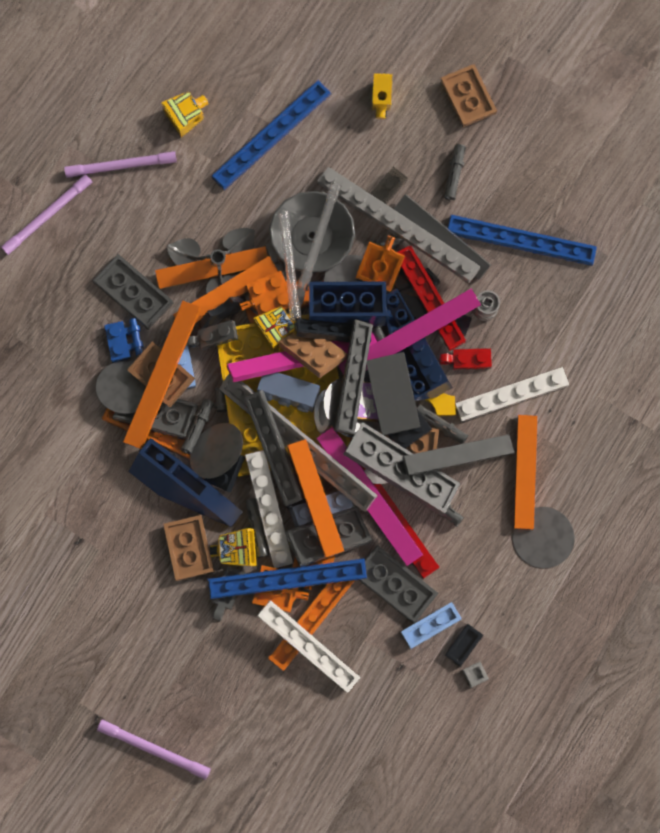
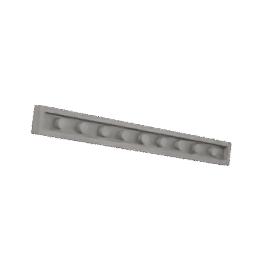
M330 167L318 179L319 185L466 282L470 283L480 270L478 264Z
M228 374L219 389L250 415L244 397L255 392L242 381L233 382L230 374ZM269 404L283 443L287 446L306 439L317 472L361 510L367 511L378 495Z

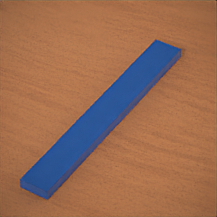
M317 80L211 176L212 179L225 191L331 95V92Z
M450 215L448 229L459 237L591 266L594 263L597 246L456 215Z
M365 559L303 566L301 568L296 567L208 579L210 599L367 579Z

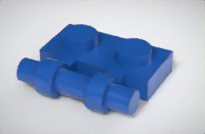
M136 318L129 319L130 326L128 328H125L123 321L104 325L112 363L131 359L130 351H135L137 357L142 354L144 345L143 341L140 340L139 332L141 330L140 326L137 325ZM132 334L133 343L128 344L126 335Z

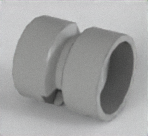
M486 290L477 296L481 306L474 309L475 316L482 321L494 319L500 307L499 296L493 291Z

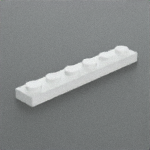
M563 367L460 401L455 403V407L460 421L464 422L569 386Z
M262 450L246 454L273 566L278 568L293 564L265 452Z
M271 600L258 613L257 616L347 693L361 678Z

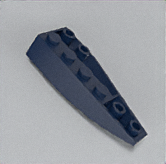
M398 289L386 295V321L389 334H392L415 321ZM425 337L398 352H404L415 401L438 397L453 388Z
M152 438L140 450L128 471L158 496L228 527H232L243 513L219 491Z

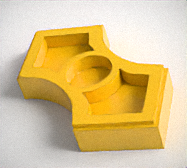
M443 393L435 398L423 399L433 406L438 416L456 415L455 396Z

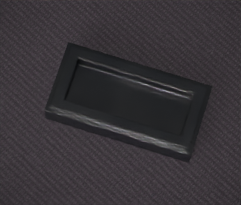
M467 624L444 656L461 667L484 635Z

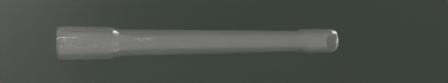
M330 183L311 248L297 284V288L301 290H308L333 207L341 189V185L338 183Z
M282 210L278 212L284 253L290 320L295 321V318L301 319V309L298 300L290 214L288 210Z

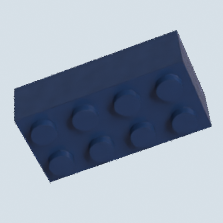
M309 282L310 320L351 325L354 320L373 324V326H386V282Z

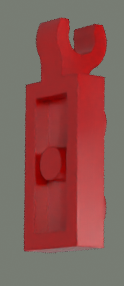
M491 348L453 349L452 355L440 354V365L453 364V370L491 369Z

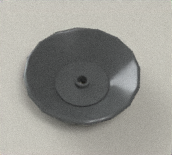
M311 191L298 193L283 201L273 213L269 234L271 246L282 262L294 270L305 273L326 272L344 260L351 251L355 238L353 218L343 203L332 195ZM314 234L316 237L311 239L309 235Z

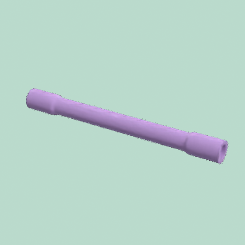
M175 151L123 160L66 166L64 169L66 178L90 173L154 164H168L177 161Z
M86 174L83 175L40 215L1 246L3 251L7 255L13 252L28 236L77 194L92 184L91 179Z
M101 720L97 731L124 741L205 780L210 773V768L128 733L107 721Z

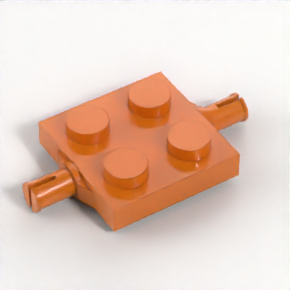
M388 235L385 245L368 243L356 278L365 282H386V290L391 292L405 255L391 249L395 240L394 237L391 238Z
M278 271L246 284L249 300L239 303L242 311L253 307L258 316L278 307L288 310L295 307L292 291L302 288L299 280L288 284L282 272Z
M262 565L260 572L280 569ZM298 588L255 593L252 604L264 607L271 600L284 612L291 613L292 605L296 598L308 601L309 593L299 591Z

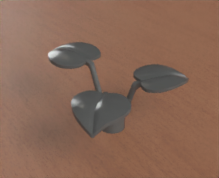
M239 228L228 232L222 242L223 246L228 250L216 249L211 255L207 254L206 256L199 257L201 252L200 246L195 240L190 238L180 239L169 244L167 250L171 260L176 265L210 259V263L218 269V278H213L208 282L206 293H209L233 278L229 275L222 278L221 266L225 262V255L253 249L255 230Z

